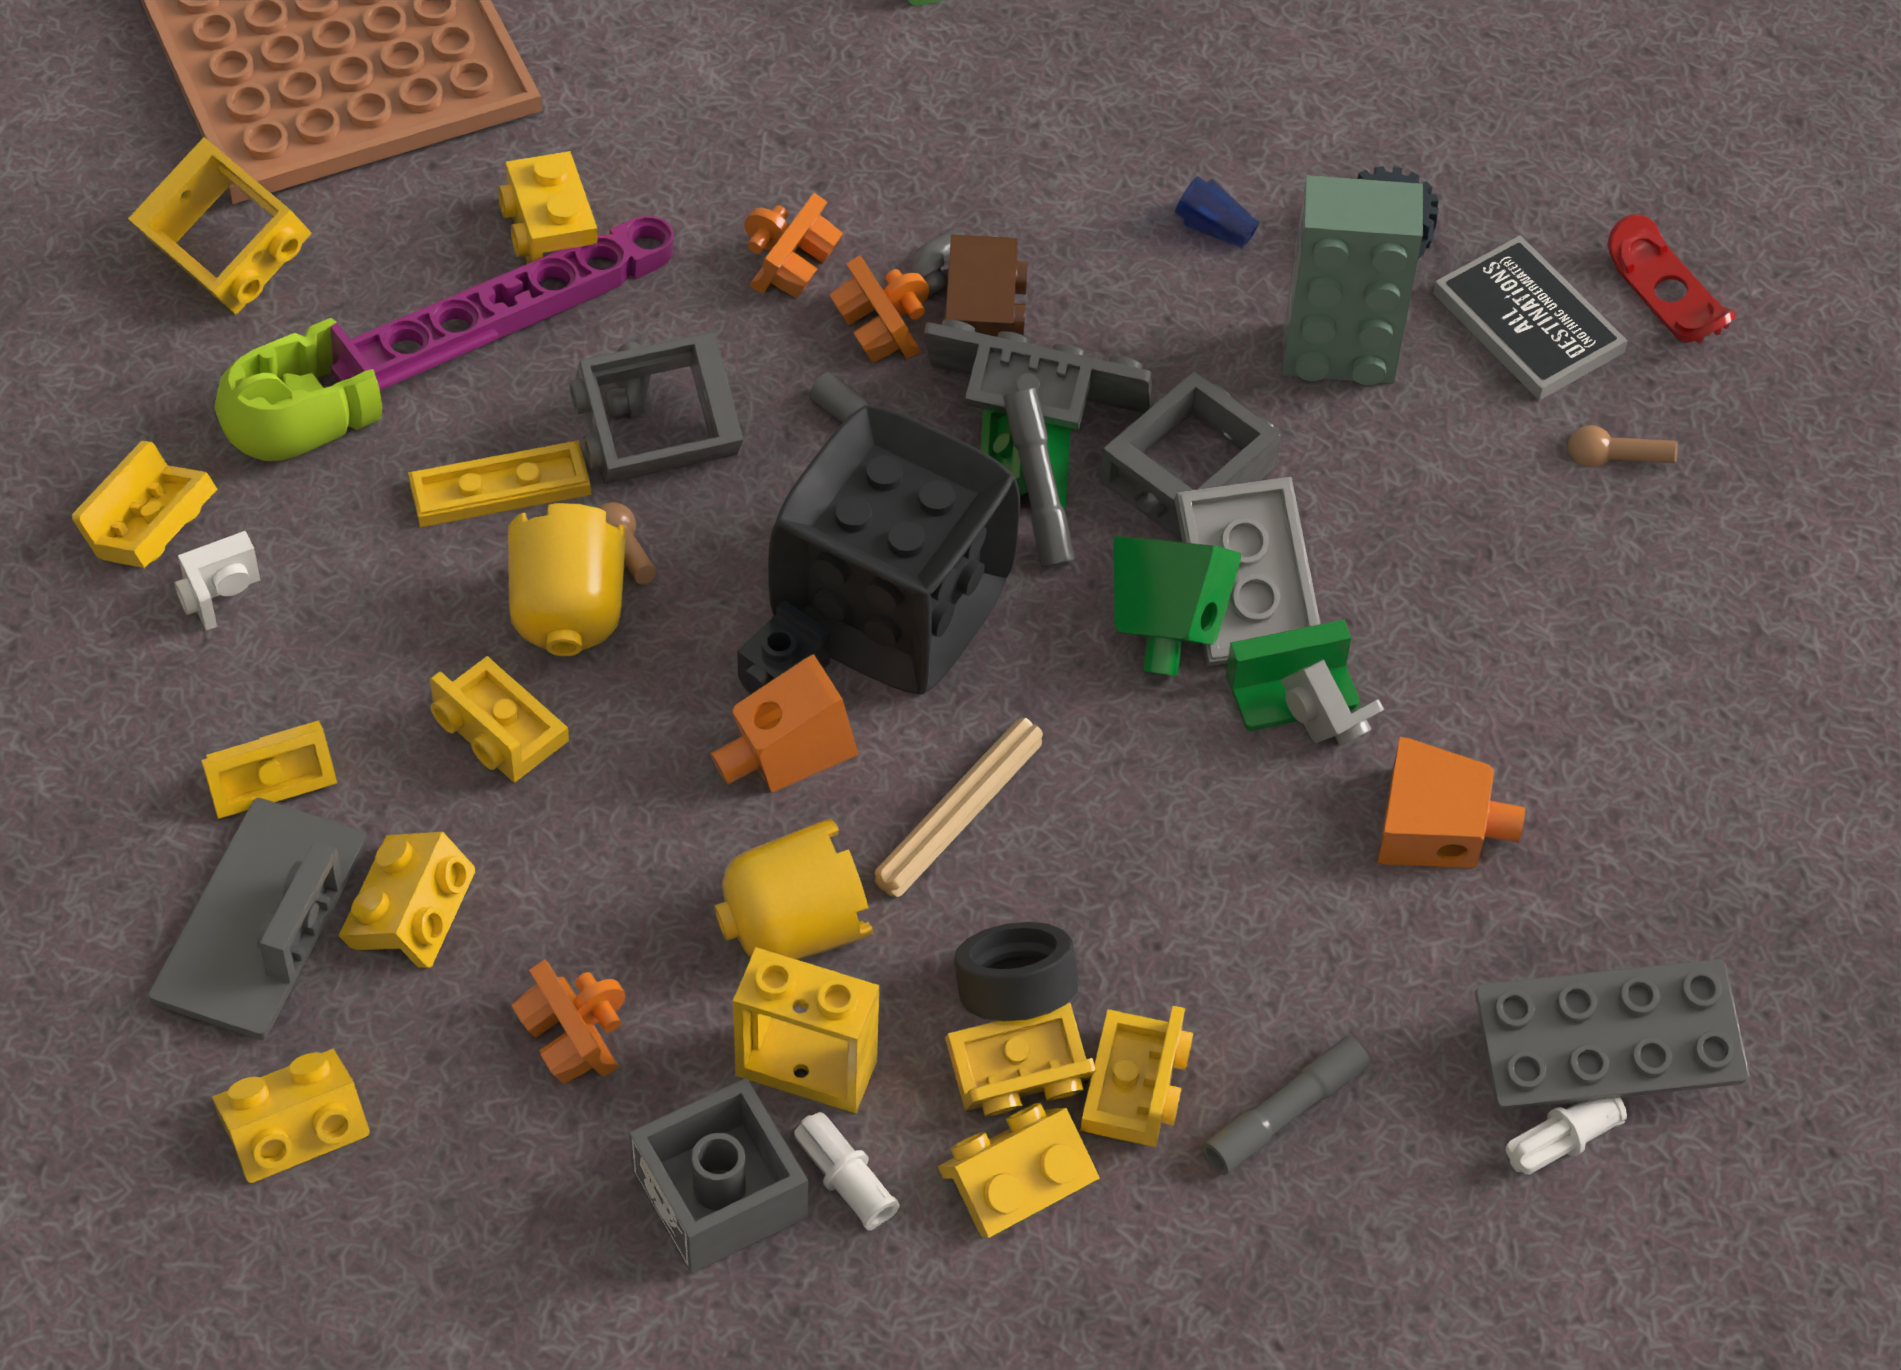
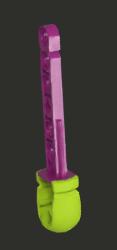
M655 216L637 217L611 228L607 235H597V244L559 250L352 339L348 337L338 322L329 318L310 326L306 330L305 336L293 333L258 347L233 362L220 377L214 408L222 430L230 443L244 454L263 461H283L302 455L346 434L348 427L358 430L381 419L382 414L380 390L620 287L630 275L636 280L661 268L672 257L673 230L664 219ZM653 237L663 244L655 249H643L634 244V242L639 238ZM605 257L611 259L615 265L606 270H597L591 268L587 262L593 258ZM547 278H559L568 283V285L563 289L555 291L547 290L541 287L539 283ZM452 319H461L471 325L470 328L462 332H450L441 327L443 323ZM403 340H411L422 346L418 351L410 354H402L391 348L395 343ZM331 373L338 383L323 388L317 379Z

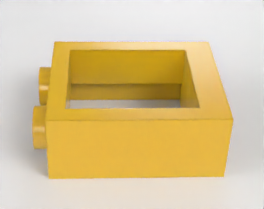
M205 137L128 218L154 245L235 315L247 303L252 302L260 295L264 285L285 262L298 254L302 244L312 234L286 205ZM233 184L271 216L272 219L216 278L182 249L177 242L220 195Z
M756 947L733 999L735 1076L747 1077L750 1081L856 1114L877 1063L879 985ZM794 1006H799L808 1010L804 1013H797L793 1008ZM797 1069H805L808 1075L798 1078L794 1075V1072Z

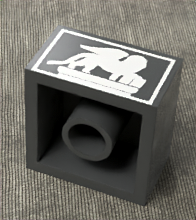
M747 1077L629 1132L632 1170L691 1274L808 1218V1179Z

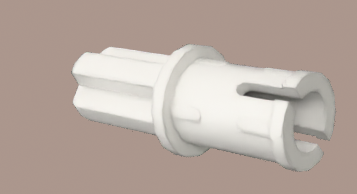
M1620 1097L1582 1101L1567 1109L1562 1107L1552 1109L1548 1113L1545 1122L1509 1141L1506 1146V1153L1510 1158V1165L1516 1172L1530 1175L1566 1154L1570 1156L1581 1154L1585 1150L1587 1142L1625 1123L1624 1120L1627 1119V1113L1623 1101Z
M819 1112L805 1117L794 1131L795 1139L825 1175L823 1179L824 1186L830 1191L836 1189L862 1220L863 1226L868 1231L875 1229L893 1217L900 1204L894 1196L889 1194L867 1166L869 1157L862 1150L855 1151L824 1113Z

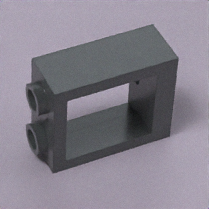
M715 331L582 359L579 361L576 380L569 381L574 410L577 415L586 414L591 433L583 436L589 466L591 469L600 468L604 484L737 455L743 443V436ZM690 366L709 439L617 459L598 386Z
M1195 371L1103 448L1100 475L1101 483L1181 542L1182 538L1174 497L1177 492L1191 491L1193 489L1150 459L1145 453L1190 414L1241 450V452L1197 489L1199 490L1261 481L1277 465L1281 433L1266 418L1255 415L1231 398L1224 388L1210 383Z

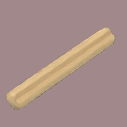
M1027 718L1016 720L875 870V884L893 898L902 896L1041 747V738L1043 736L1041 729L1037 725H1033Z

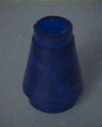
M1199 176L1189 184L1175 209V214L1184 219L1183 226L1229 244H1234L1241 249L1250 241L1260 224L1259 220L1252 217L1214 179H1210L1207 182Z

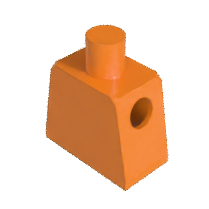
M814 654L737 703L731 713L740 737L710 753L718 772L727 785L758 770L771 792L859 755L843 699Z
M1400 737L1392 770L1377 863L1386 865L1475 868L1479 861L1484 837L1519 843L1524 823L1525 807L1490 801L1494 769L1489 764L1410 738Z

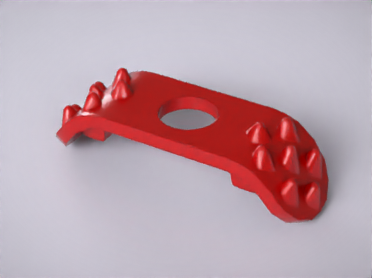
M1630 214L1615 223L1609 233L1607 246L1616 269L1677 339L1686 343L1696 341L1701 344L1704 342L1705 337L1709 336L1712 332L1715 335H1720L1723 328H1729L1731 321L1736 318L1734 310L1721 306L1719 301L1713 298L1671 251L1653 220L1641 214ZM1676 280L1686 287L1687 294L1679 301L1666 302L1657 297L1654 289L1662 281Z

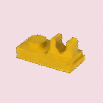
M319 720L260 737L255 741L207 754V759L201 760L218 819L247 811L256 798L277 802L337 784L324 730Z

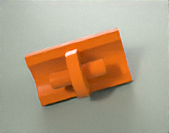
M813 193L790 225L785 221L789 215L788 211L779 205H776L772 210L761 207L755 208L750 212L744 223L746 233L751 238L747 243L749 250L755 254H760L763 249L770 251L762 263L763 267L749 285L751 288L765 293L772 283L780 290L798 299L813 278L817 268L794 253L796 249L800 247L818 261L824 263L843 235L839 229L820 215L827 204L826 200Z
M861 255L846 263L854 277L834 290L829 296L848 326L873 310L877 313L878 316L853 331L871 362L874 363L898 349L901 350L906 359L920 354V348L900 316L908 314L911 319L916 320L924 315L925 308L922 304L927 299L930 291L925 279L918 273L902 275L898 269H894L886 275L885 279L888 285L883 290Z
M545 959L531 968L529 971L537 984L527 990L511 1006L521 1023L535 1038L558 1022L561 1023L566 1031L539 1050L550 1072L565 1084L583 1075L591 1068L596 1070L602 1077L620 1068L594 1025L599 1022L606 1033L616 1030L621 1025L616 1011L624 1003L626 995L619 982L614 979H605L597 982L591 972H586L575 980L580 990V993L576 995L569 982L564 977H557Z

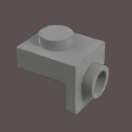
M1324 660L1305 667L1281 680L1287 691L1286 702L1290 712L1296 720L1304 724L1315 743L1334 736L1339 745L1347 743L1371 730L1367 719L1384 710L1380 700L1377 699L1350 711Z

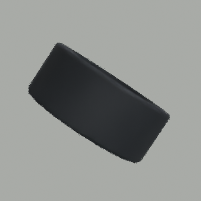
M1018 922L984 929L967 938L955 952L954 966L960 1002L967 1012L982 1019L1016 1021L1049 1014L1066 1005L1077 994L1079 979L1073 940L1065 930L1051 924Z

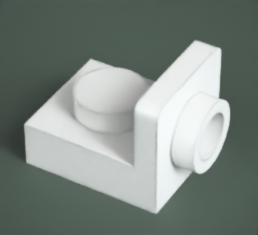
M246 531L178 555L183 579L174 582L186 615L197 612L206 631L217 627L211 598L219 595H236L245 590L249 584L260 581L255 550Z

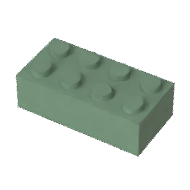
M1306 175L1284 318L1282 375L1297 376L1307 381L1337 379L1356 381L1362 385L1394 384L1423 237V184Z

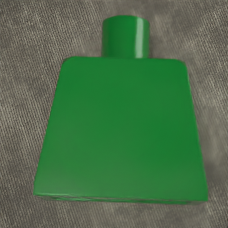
M1115 536L1113 544L1114 626L1117 632L1147 638L1142 672L1178 677L1182 642L1213 645L1217 641L1242 553L1214 545Z

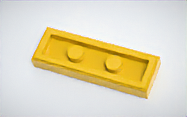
M579 440L408 472L420 527L591 495V484Z

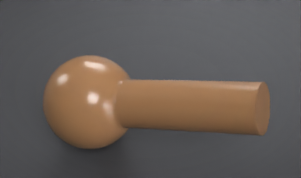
M1586 425L1578 428L1571 435L1568 441V452L1576 462L1590 467L1603 465L1609 460L1676 464L1678 442L1673 440L1610 437L1606 430L1599 426Z
M608 502L599 506V509L606 511V522L614 527H618L620 524L626 528L624 564L635 581L642 585L653 581L657 570L634 536L636 519L633 512L627 506L618 502Z

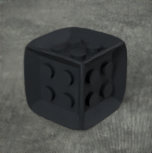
M863 406L851 414L828 439L801 474L782 504L770 535L768 550V587L773 616L777 614L776 607L783 600H786L830 631L831 659L890 687L905 692L925 694L936 686L949 672L995 607L1011 572L1017 550L1020 515L1019 488L1014 475L1000 462L986 453L923 422L886 408Z

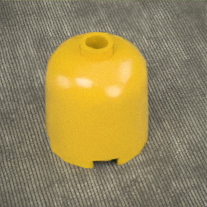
M554 503L548 505L547 515L534 517L528 520L526 513H521L508 525L509 614L511 624L526 641L547 649L551 654L557 656L576 655L582 650L603 643L619 625L622 607L626 528L620 524L618 527L608 524L606 522V511L582 504Z
M831 818L749 849L731 861L725 870L722 881L725 902L714 905L715 914L726 941L738 938L743 950L750 957H752L757 947L800 960L872 936V926L869 922H859L857 912L868 909L860 877L849 849L839 853L835 851L830 837L838 835L839 829Z

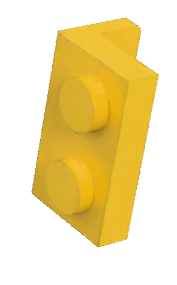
M570 151L506 161V185L498 186V198L503 218L513 217L514 224H511V238L517 257L525 256L528 264L542 258L545 252L597 244V225Z
M141 441L72 514V520L98 558L104 561L146 568L149 563L155 561L163 554L165 546L181 528L198 516L203 504L214 494L217 488L207 472L168 466L153 442Z
M488 656L453 682L440 671L430 678L433 699L430 708L437 722L451 734L457 731L471 744L473 752L484 766L490 770L498 768L514 783L569 741L568 727Z
M444 832L386 835L376 853L375 860L360 892L352 903L351 910L339 933V937L350 948L356 950L401 949L418 968L432 967L475 874L474 865Z
M1067 1003L1049 1014L1016 1021H995L951 1032L945 1037L964 1109L969 1111L982 1107L985 1117L1000 1115L1021 1108L1020 1097L1043 1091L1046 1101L1058 1100L1084 1091L1081 1082L1088 1080L1096 1072L1093 1058L1086 1059L1071 1003Z
M1172 1006L1169 1022L1107 1009L1095 1060L1096 1072L1091 1077L1080 1131L1152 1147L1157 1146L1161 1123L1174 1126L1181 1088L1170 1085L1173 1069L1186 1071L1193 1033L1182 1030L1185 1008Z
M334 1048L323 1053L314 1052L296 1058L288 1067L262 1077L241 1079L234 1083L227 1091L212 1096L218 1116L234 1145L242 1171L250 1183L257 1182L367 1137L370 1133L354 1081Z
M1041 1103L1023 1108L1006 1118L1009 1129L990 1139L986 1132H981L960 1141L950 1148L954 1158L938 1166L943 1179L954 1180L982 1238H990L1100 1179L1067 1108L1044 1110Z

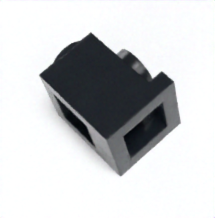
M783 600L776 607L777 614L737 651L738 677L740 682L750 694H753L813 654L822 668L825 669L830 664V631L786 600Z

